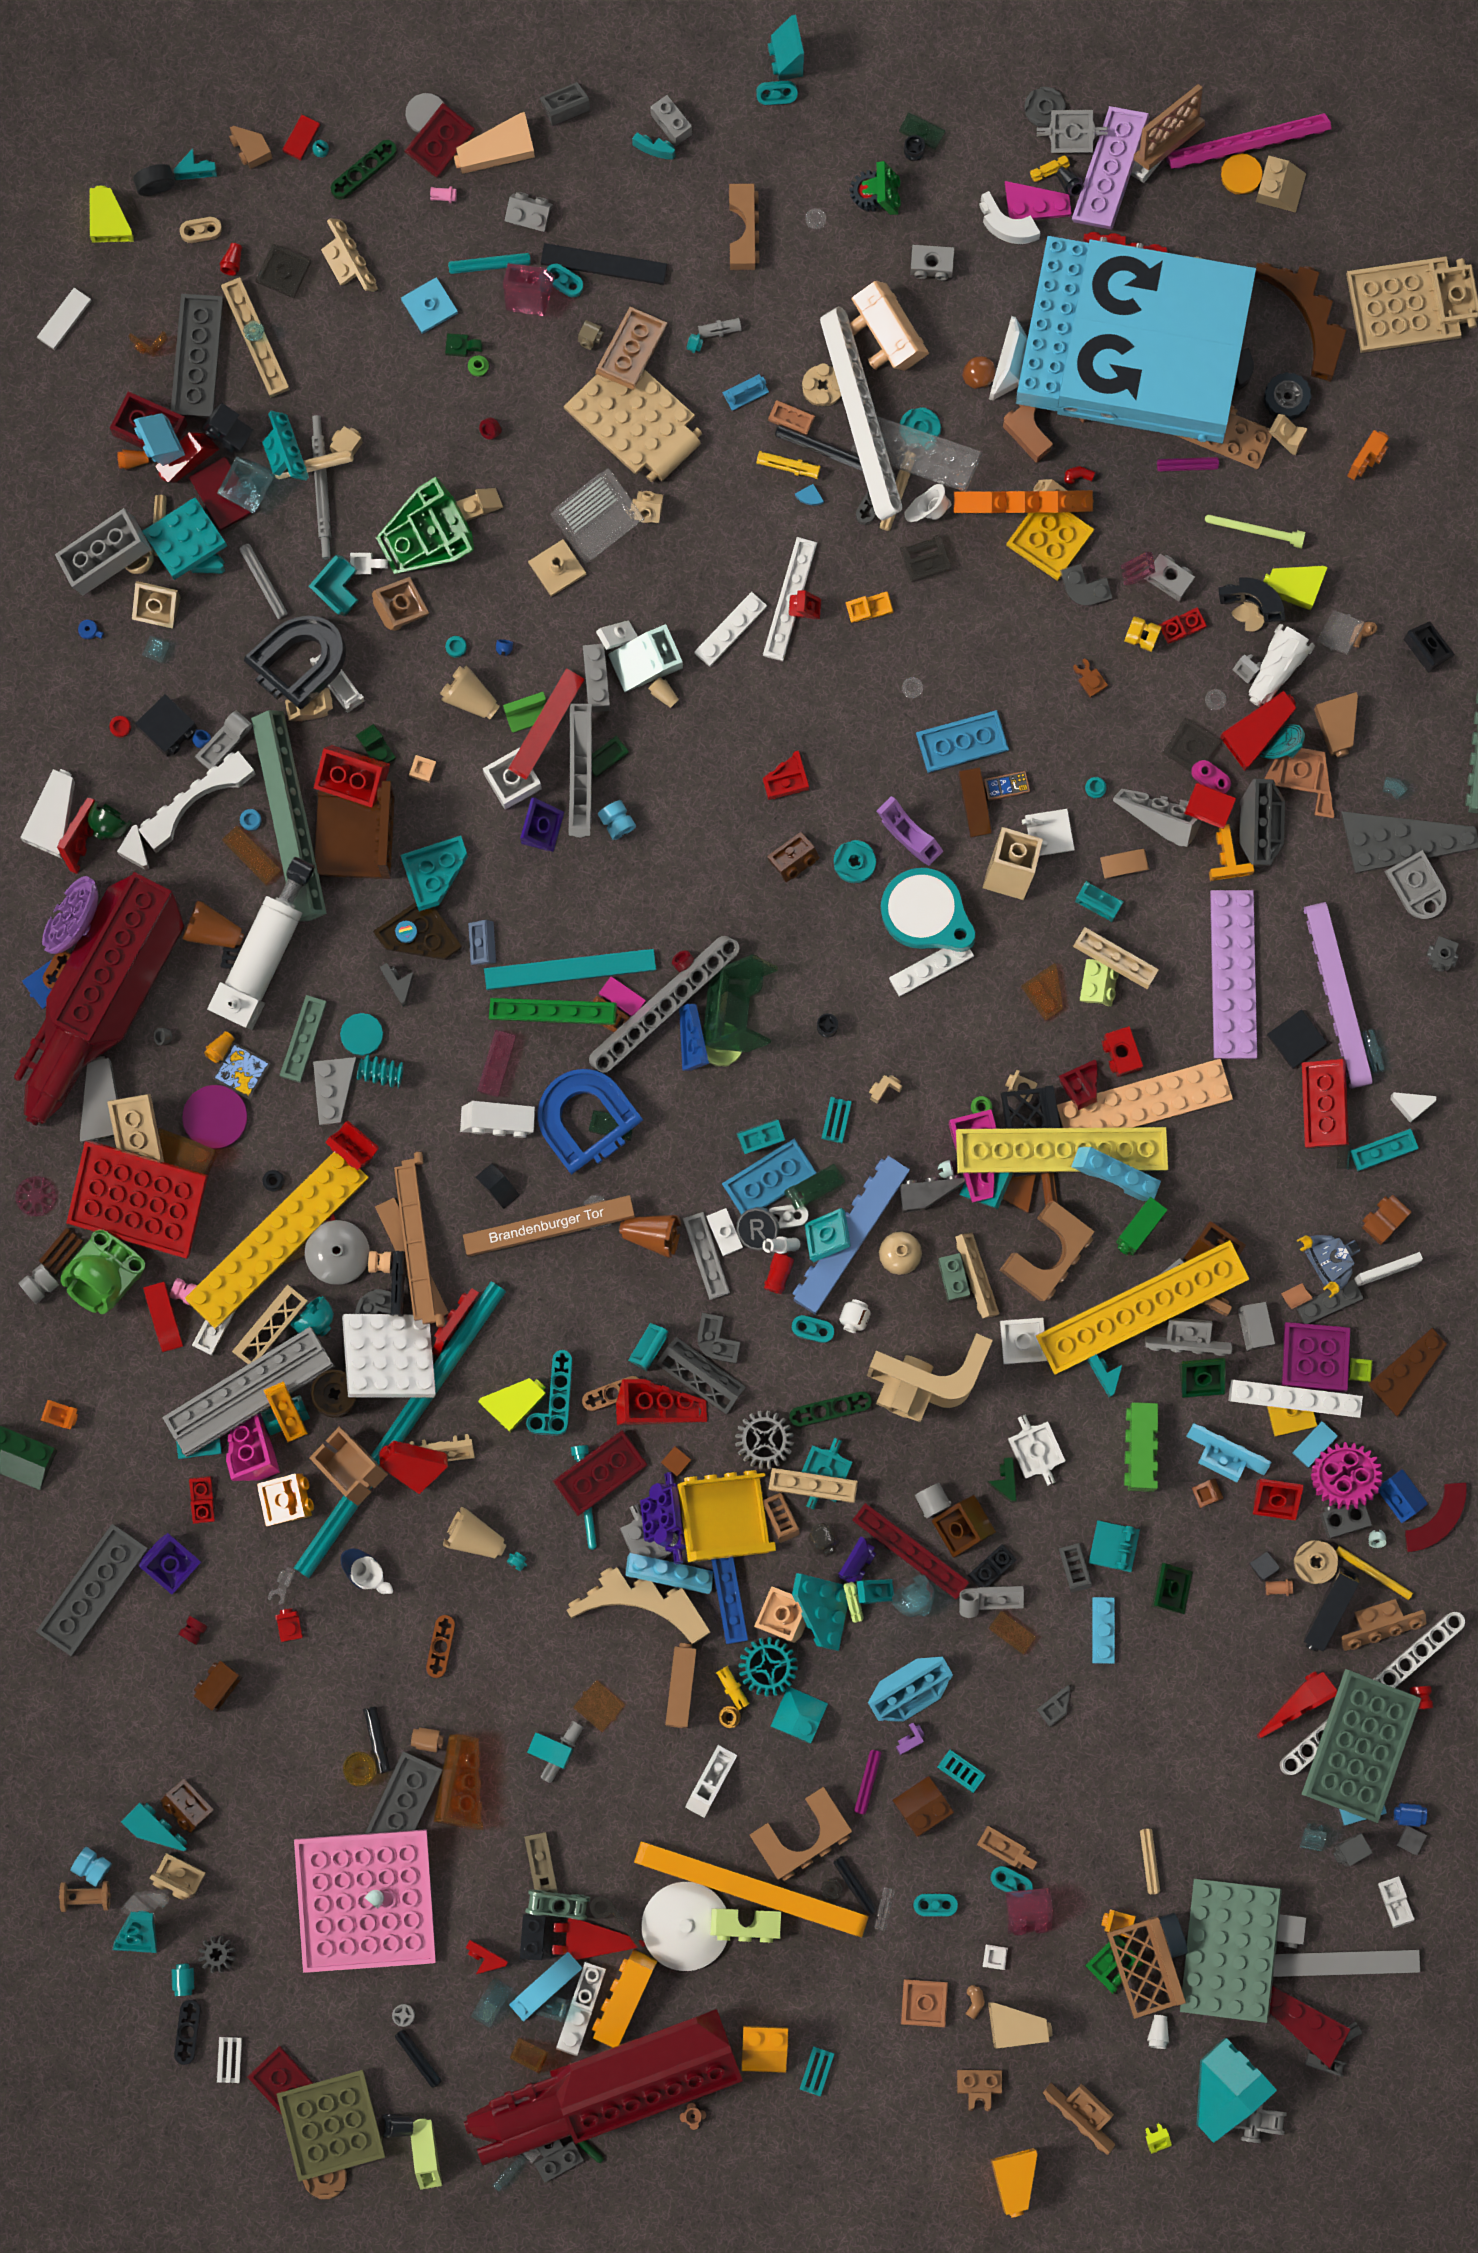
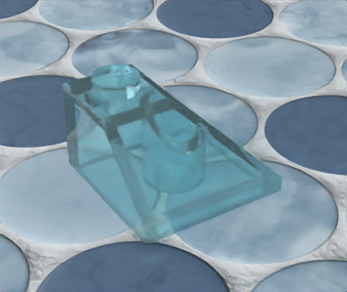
M237 456L217 494L255 513L275 475L271 470L259 463Z

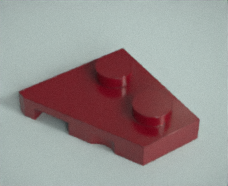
M1092 1060L1058 1076L1059 1082L1077 1110L1097 1102L1096 1060Z

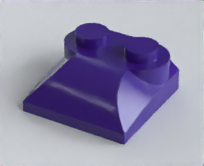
M167 1533L145 1554L139 1567L172 1595L201 1561Z
M860 1537L839 1572L838 1577L849 1583L861 1581L865 1574L862 1571L866 1563L870 1565L876 1555L873 1552L875 1547L868 1544L865 1538Z

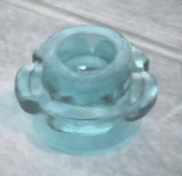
M250 321L248 325L244 326L243 332L248 340L258 341L263 336L264 327L262 324H258L257 321Z

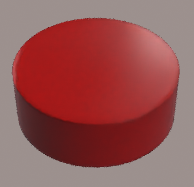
M116 716L111 720L109 728L114 736L122 738L130 733L131 724L126 717Z

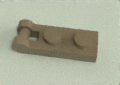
M546 1832L525 1836L534 1889L558 1893ZM548 1877L549 1884L541 1885L540 1879Z

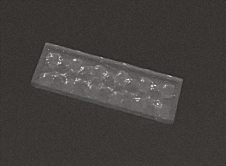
M877 416L891 467L964 492L967 491L981 459V451ZM854 442L851 448V452L853 454L858 455L857 448Z

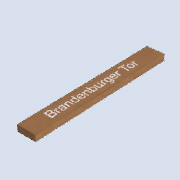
M628 1195L464 1234L463 1239L466 1254L470 1257L635 1218L631 1196Z

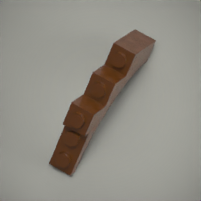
M1257 263L1255 277L1270 283L1288 296L1300 310L1309 327L1313 343L1311 376L1331 382L1346 329H1342L1338 324H1326L1333 301L1324 295H1313L1319 272L1309 266H1299L1296 274L1287 268H1275L1270 263Z

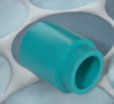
M176 1964V1969H171L172 1991H174L175 1996L192 1995V1990L194 1989V1968H189V1964Z

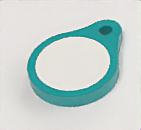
M914 868L896 876L886 887L881 900V914L887 931L895 940L905 946L918 949L941 948L964 952L973 947L975 943V930L966 916L959 890L954 882L945 874L929 868ZM957 931H964L966 937L963 940H958L954 935Z

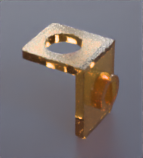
M162 331L151 346H148L131 333L129 334V339L135 344L134 348L142 354L146 352L153 357L167 340V336Z

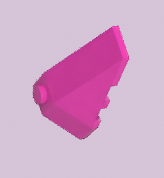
M991 1109L951 1119L948 1123L956 1153L957 1129H997ZM963 1173L972 1203L993 1198L994 1173Z
M258 1413L230 1431V1434H228L229 1451L226 1455V1462L232 1481L262 1480L280 1473L276 1455L261 1413Z

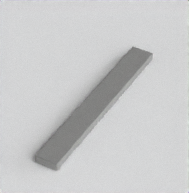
M1419 1950L1275 1954L1273 1977L1420 1972Z

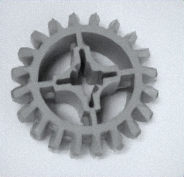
M758 1411L757 1419H755L753 1414H750L751 1422L743 1419L746 1427L738 1426V1430L743 1432V1434H736L735 1438L742 1439V1442H737L735 1445L736 1447L743 1446V1449L738 1454L743 1455L746 1453L747 1455L743 1461L747 1462L751 1458V1467H754L756 1462H760L759 1469L763 1468V1463H767V1468L771 1469L772 1461H774L776 1466H779L780 1464L777 1459L780 1458L782 1461H786L783 1453L791 1454V1450L786 1448V1445L793 1446L794 1444L792 1441H787V1438L793 1437V1433L786 1434V1431L791 1426H782L786 1421L785 1418H782L779 1422L776 1421L779 1414L775 1413L772 1419L769 1418L770 1411L766 1412V1417H762V1412ZM765 1422L774 1426L768 1431H761L754 1425ZM749 1430L757 1439L751 1450H749L746 1443V1436ZM778 1430H780L783 1438L780 1450L772 1441L773 1436ZM770 1434L768 1439L770 1445H765L764 1443V1445L756 1448L761 1441L759 1435L765 1436ZM766 1448L775 1455L759 1457L755 1454L761 1449Z

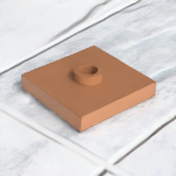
M904 1979L901 2024L945 2027L948 1982Z

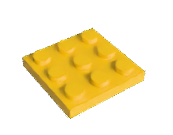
M1070 512L1028 513L1006 543V546L1058 581L1061 577L1060 570L1067 568L1094 532V529Z

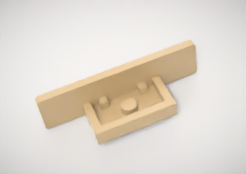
M328 219L327 222L336 238L322 248L321 251L339 284L345 285L357 276L365 291H377L376 280L365 266L366 261L359 255L356 243L348 235L345 223L340 219Z

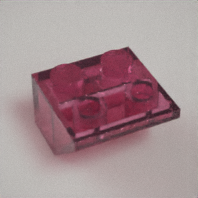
M508 263L503 281L506 310L545 316L555 276L545 268Z
M1050 1888L1006 1892L1008 1934L1024 1935L1026 1932L1045 1933L1048 1930H1052L1053 1909Z

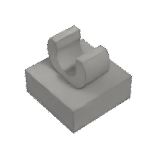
M1252 654L1248 656L1243 655L1232 669L1246 683H1249L1255 677L1261 666V662L1255 664L1251 661Z

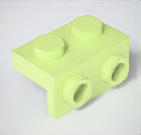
M1086 959L1080 1001L1112 1006L1116 995L1115 984L1119 973L1097 960Z

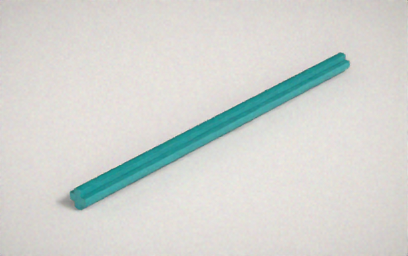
M491 1281L434 1363L435 1395L506 1293L503 1288ZM411 1397L371 1455L379 1465L381 1449L386 1445L388 1446L392 1441L403 1442L434 1397ZM343 1495L294 1569L310 1578L359 1505L357 1506Z

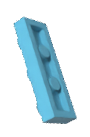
M1092 1598V1663H1115L1114 1598Z

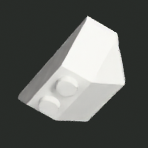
M1011 316L989 400H995L1019 385L1028 337L1016 317Z

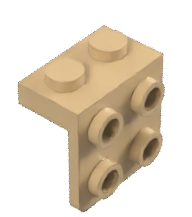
M166 1853L157 1872L151 1874L150 1879L154 1881L153 1885L162 1890L170 1889L173 1891V1896L184 1900L195 1896L206 1872Z

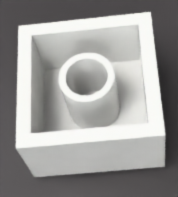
M520 747L483 768L487 781L505 810L542 789L541 783L533 769L526 780L508 770Z

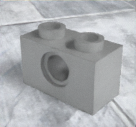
M668 95L650 107L651 116L675 146L692 135L691 124Z
M912 245L910 275H914L917 279H925L927 276L935 277L937 280L952 278L954 248ZM935 261L937 265L930 267L927 265V262Z
M1159 554L1147 571L1144 579L1180 602L1193 583L1195 576H1193L1192 571L1188 568H1181L1175 564V560L1170 556ZM1173 573L1176 579L1169 580L1165 574Z

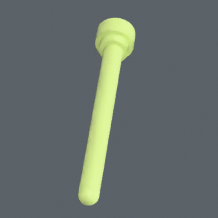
M1213 515L1205 517L1207 523L1290 541V544L1297 548H1302L1305 532L1299 530L1288 533Z

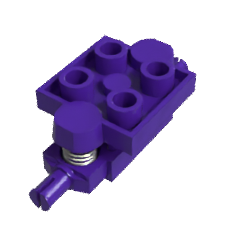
M667 1472L664 1474L665 1484L656 1483L652 1485L649 1497L640 1500L644 1541L650 1543L655 1541L656 1544L665 1547V1551L673 1553L674 1564L679 1565L683 1563L682 1551L686 1544L677 1484L674 1483V1474Z

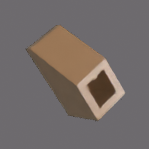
M236 126L230 127L232 135L229 138L234 148L240 146L241 153L238 155L243 165L248 164L249 168L252 169L272 159L271 151L262 134Z

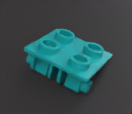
M1097 1520L1089 1563L1131 1572L1140 1530L1131 1526L1125 1527Z

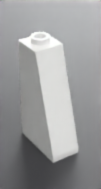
M53 769L21 835V839L29 845L62 859L57 846L68 829L75 781L71 777V773L62 769L59 772Z

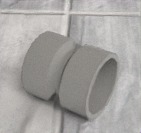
M42 1263L32 1271V1276L27 1275L18 1282L35 1304L45 1297V1292H52L59 1286L58 1282Z

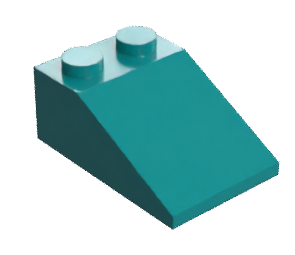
M791 15L771 35V43L767 44L769 56L773 55L775 61L771 63L773 75H778L779 81L803 77L804 51L796 15Z

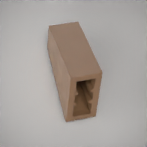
M1357 692L1317 704L1314 708L1330 756L1343 757L1349 754V750L1353 746L1358 699Z

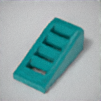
M951 1750L948 1751L937 1767L972 1793H974L986 1776ZM953 1757L956 1760L948 1770L945 1767ZM960 1762L963 1764V1766L955 1775L952 1772ZM965 1769H970L964 1780H962L960 1776ZM973 1773L977 1774L972 1784L969 1785L967 1782Z

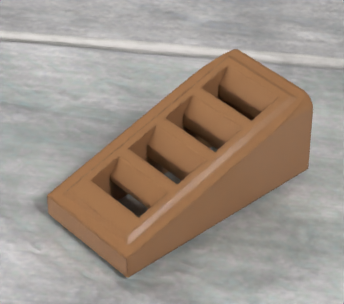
M782 1492L763 1500L764 1508L780 1543L800 1535L799 1528ZM780 1499L782 1505L770 1509L768 1504ZM785 1510V1513L774 1517V1513ZM785 1518H788V1519H789V1521H787V1522H785V1523H783V1524H780V1525L777 1524V1522H779V1521H781V1520H783V1519H785ZM792 1526V1528H789V1529H787V1530L781 1532V1530H783V1529H785V1528H787V1527Z

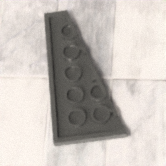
M1341 812L1355 874L1395 866L1423 850L1427 859L1478 849V836L1476 828L1473 826Z

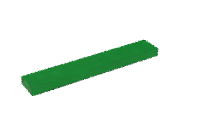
M490 998L489 1020L616 1025L617 1003Z

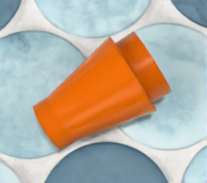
M122 449L121 452H117L119 469L124 468L127 470L149 463V458L145 451Z

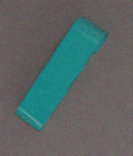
M559 1350L553 1355L549 1414L534 1413L527 1418V1428L532 1434L560 1436L565 1434L568 1429L572 1357L565 1350ZM561 1355H564L566 1360H569L564 1363V1371L568 1370V1373L560 1371V1363L557 1359H560ZM558 1377H564L567 1379V1384L559 1388L555 1385V1380ZM558 1398L564 1399L566 1402L565 1407L562 1409H556L553 1405L554 1401ZM538 1418L542 1420L543 1424L541 1428L535 1430L531 1428L530 1424L533 1419ZM556 1420L564 1422V1427L560 1431L552 1428V1423Z

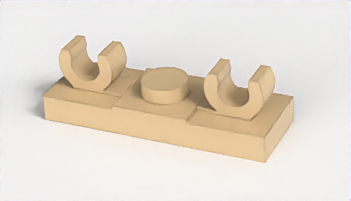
M465 1434V1440L461 1441L457 1440V1436H453V1442L440 1441L429 1445L426 1444L425 1440H422V1446H420L445 1452L448 1456V1461L475 1458L472 1439H469L468 1434Z

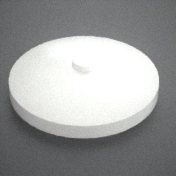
M678 1882L658 1891L648 1902L642 1917V1936L651 1955L664 1966L679 1971L697 1970L713 1962L721 1954L727 1943L724 1940H717V1936L710 1935L712 1908L726 1909L722 1900L711 1889L694 1882Z

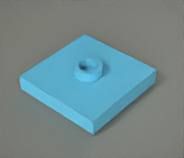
M437 277L401 297V301L422 334L458 314L457 309Z

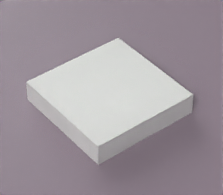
M1043 1318L1000 1321L1003 1364L1047 1361L1035 1336L1044 1331Z

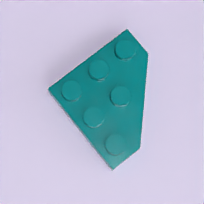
M461 836L400 855L419 911L440 905L467 860L468 855Z
M796 1573L792 1596L795 1602L799 1603L803 1611L801 1613L807 1627L811 1628L815 1636L816 1646L839 1651L848 1607L844 1585Z

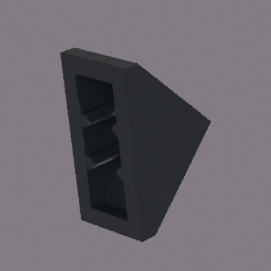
M492 1163L475 1177L503 1209L519 1196V1193L508 1179Z

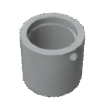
M940 1483L932 1485L915 1495L926 1519L952 1506Z

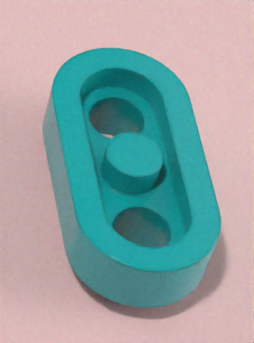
M791 81L764 82L756 89L757 100L763 105L792 103L798 96L797 87ZM786 88L790 89L788 93H785L783 90ZM764 90L770 91L768 94L763 93Z
M551 264L545 270L547 283L568 297H577L582 293V279L559 264ZM554 273L559 274V278L553 279L552 275ZM571 284H575L577 288L575 290L569 289V286Z
M801 1315L792 1322V1332L797 1337L819 1343H827L834 1336V1328L827 1321ZM800 1323H804L807 1328L806 1330L801 1331L799 1330L798 1325ZM820 1329H826L827 1335L821 1336L819 1334Z
M1004 1866L997 1867L992 1871L990 1876L991 1882L1000 1890L1019 1899L1027 1898L1032 1893L1033 1886L1028 1878ZM1000 1873H1003L1006 1876V1879L1003 1882H1000L997 1879V1876ZM1020 1883L1025 1885L1023 1892L1017 1890V1885Z
M921 1894L915 1898L913 1907L920 1916H951L956 1912L958 1903L955 1897L950 1894ZM922 1901H927L929 1904L925 1910L920 1907ZM944 1901L950 1902L951 1906L947 1910L942 1907Z

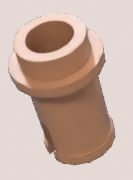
M1285 1579V1581H1266V1595L1286 1594V1596H1289V1594H1293V1583L1288 1581V1579Z

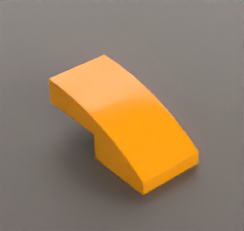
M888 592L868 598L864 596L846 602L851 623L894 613Z

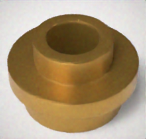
M726 1706L719 1713V1721L726 1728L737 1726L741 1720L740 1712L734 1706ZM728 1713L733 1714L734 1718L732 1721L727 1719Z

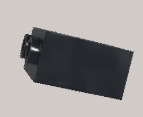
M166 694L135 723L137 729L166 757L170 754L175 755L181 749L180 744L185 739L189 741L193 738L197 729L195 722Z

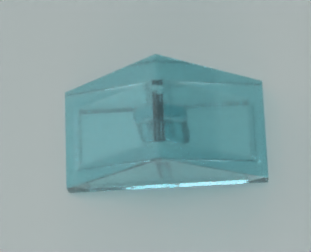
M493 1978L471 2017L490 2028L513 1989Z
M552 1995L532 2014L565 2022L570 2000Z

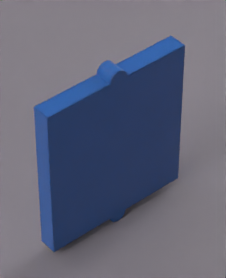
M52 960L22 981L29 990L30 997H34L42 1009L46 1007V999L51 992V989H48L43 982V975ZM57 971L53 977H48L50 981L49 984H52V982L56 983V975L58 973Z

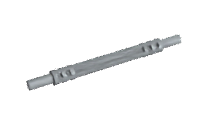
M318 415L312 416L314 435L312 436L313 458L325 455L321 416ZM324 468L314 471L318 535L319 539H321L322 559H330L329 539L331 538L327 471Z

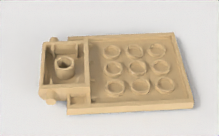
M1447 257L1347 271L1346 276L1360 352L1364 353L1461 338L1459 324L1468 323L1470 329L1476 328V321H1478V294L1472 265H1466L1465 259L1461 258L1456 260L1457 267L1449 268Z
M646 370L643 371L634 390L600 375H595L564 405V409L635 475L644 466L648 468L651 472L646 477L650 482H653L656 478L663 481L701 444L698 437L702 432L698 428L690 431L686 427L695 418V415Z

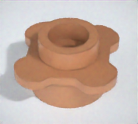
M689 2103L686 2111L680 2114L681 2122L689 2124L692 2130L697 2129L699 2122L706 2118L705 2111H700L695 2103Z

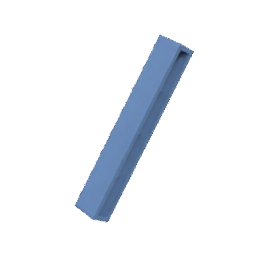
M889 1156L886 1160L881 1159L875 1168L878 1172L874 1178L870 1176L863 1186L866 1190L862 1196L858 1194L851 1204L854 1206L851 1213L846 1212L851 1247L820 1259L815 1267L811 1265L804 1275L807 1278L803 1285L799 1283L793 1292V1295H795L794 1302L816 1315L910 1171V1169Z

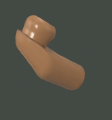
M1373 622L1357 625L1349 644L1358 648L1362 638L1376 633L1377 625Z
M971 1985L967 1989V1995L970 1996L972 2004L965 2014L975 2020L985 2001L981 1988Z

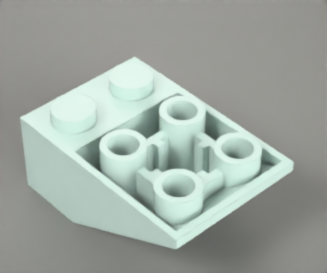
M666 624L642 634L608 654L624 692L683 668V661Z

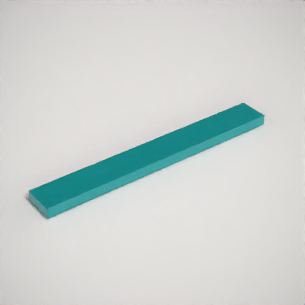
M654 949L484 968L486 990L656 971Z

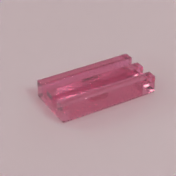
M1145 552L1121 565V569H1125L1122 575L1127 578L1124 581V585H1132L1156 572L1152 552ZM1149 566L1148 569H1146V570H1144V571H1142V572H1140V573H1138L1137 575H1135V576L1132 577V574H1133V573H1135V572H1137V571H1141V570H1143L1145 567Z

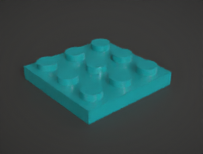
M195 497L142 531L174 580L227 547L226 542Z

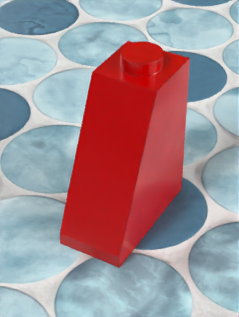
M189 432L180 441L185 455L165 466L158 463L155 467L159 471L161 479L165 482L176 483L218 451L217 445L205 433Z
M392 1441L388 1446L386 1445L381 1449L379 1463L381 1468L420 1494L448 1467V1456L445 1452Z

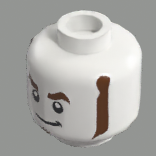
M853 1299L852 1302L845 1303L839 1320L844 1325V1330L856 1333V1331H862L866 1328L871 1312L866 1303Z

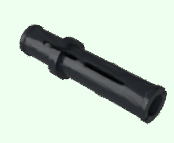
M393 1251L392 1270H390V1276H392L390 1316L398 1315L403 1317L404 1283L407 1276V1271L405 1270L406 1255L405 1251Z
M377 1706L363 1709L372 1746L371 1755H374L377 1774L390 1772L391 1769L386 1753L388 1752V1747H385Z

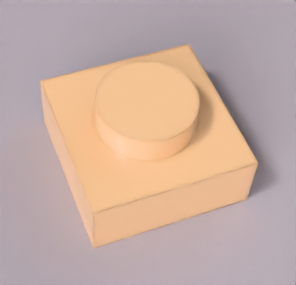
M416 755L409 776L430 783L436 761Z

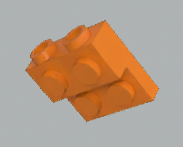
M1374 430L1352 464L1347 476L1355 480L1357 475L1362 477L1368 467L1367 465L1373 467L1375 462L1380 464L1388 449L1386 443L1389 436L1381 431L1377 432Z

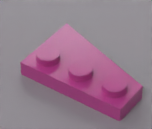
M1005 181L1009 218L1023 219L1031 215L1033 220L1071 216L1068 194Z

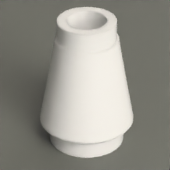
M1154 2015L1147 2039L1149 2047L1166 2049L1169 2043L1167 2016Z

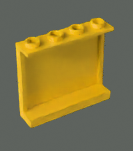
M756 1470L743 1472L744 1475L737 1476V1472L724 1474L722 1478H717V1474L704 1476L703 1480H697V1476L684 1478L685 1482L677 1484L688 1562L757 1555L776 1551L775 1542L769 1543L760 1484V1478L764 1477L765 1473L757 1474Z

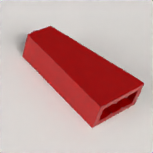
M1284 691L1221 734V740L1244 771L1249 769L1294 713L1296 702L1290 694L1287 695Z

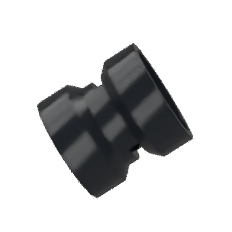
M911 135L905 140L904 155L910 161L920 160L924 155L925 142L920 136Z
M829 1013L821 1015L817 1021L818 1033L826 1038L834 1036L838 1029L837 1018Z

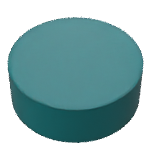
M452 636L447 640L445 648L448 655L458 658L465 654L467 645L462 637Z

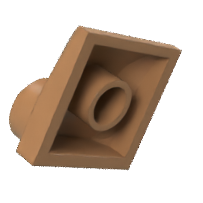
M410 577L376 589L372 593L374 607L384 625L390 630H399L403 625L429 614Z

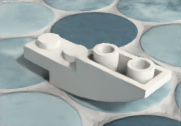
M585 1962L556 2047L557 2050L574 2056L578 2055L606 1969Z

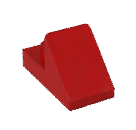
M798 590L797 595H790V616L820 619L821 598L806 590Z
M469 1940L465 1947L469 1950L468 1954L475 1959L480 1960L481 1957L484 1958L476 1974L501 1968L509 1963L472 1940Z

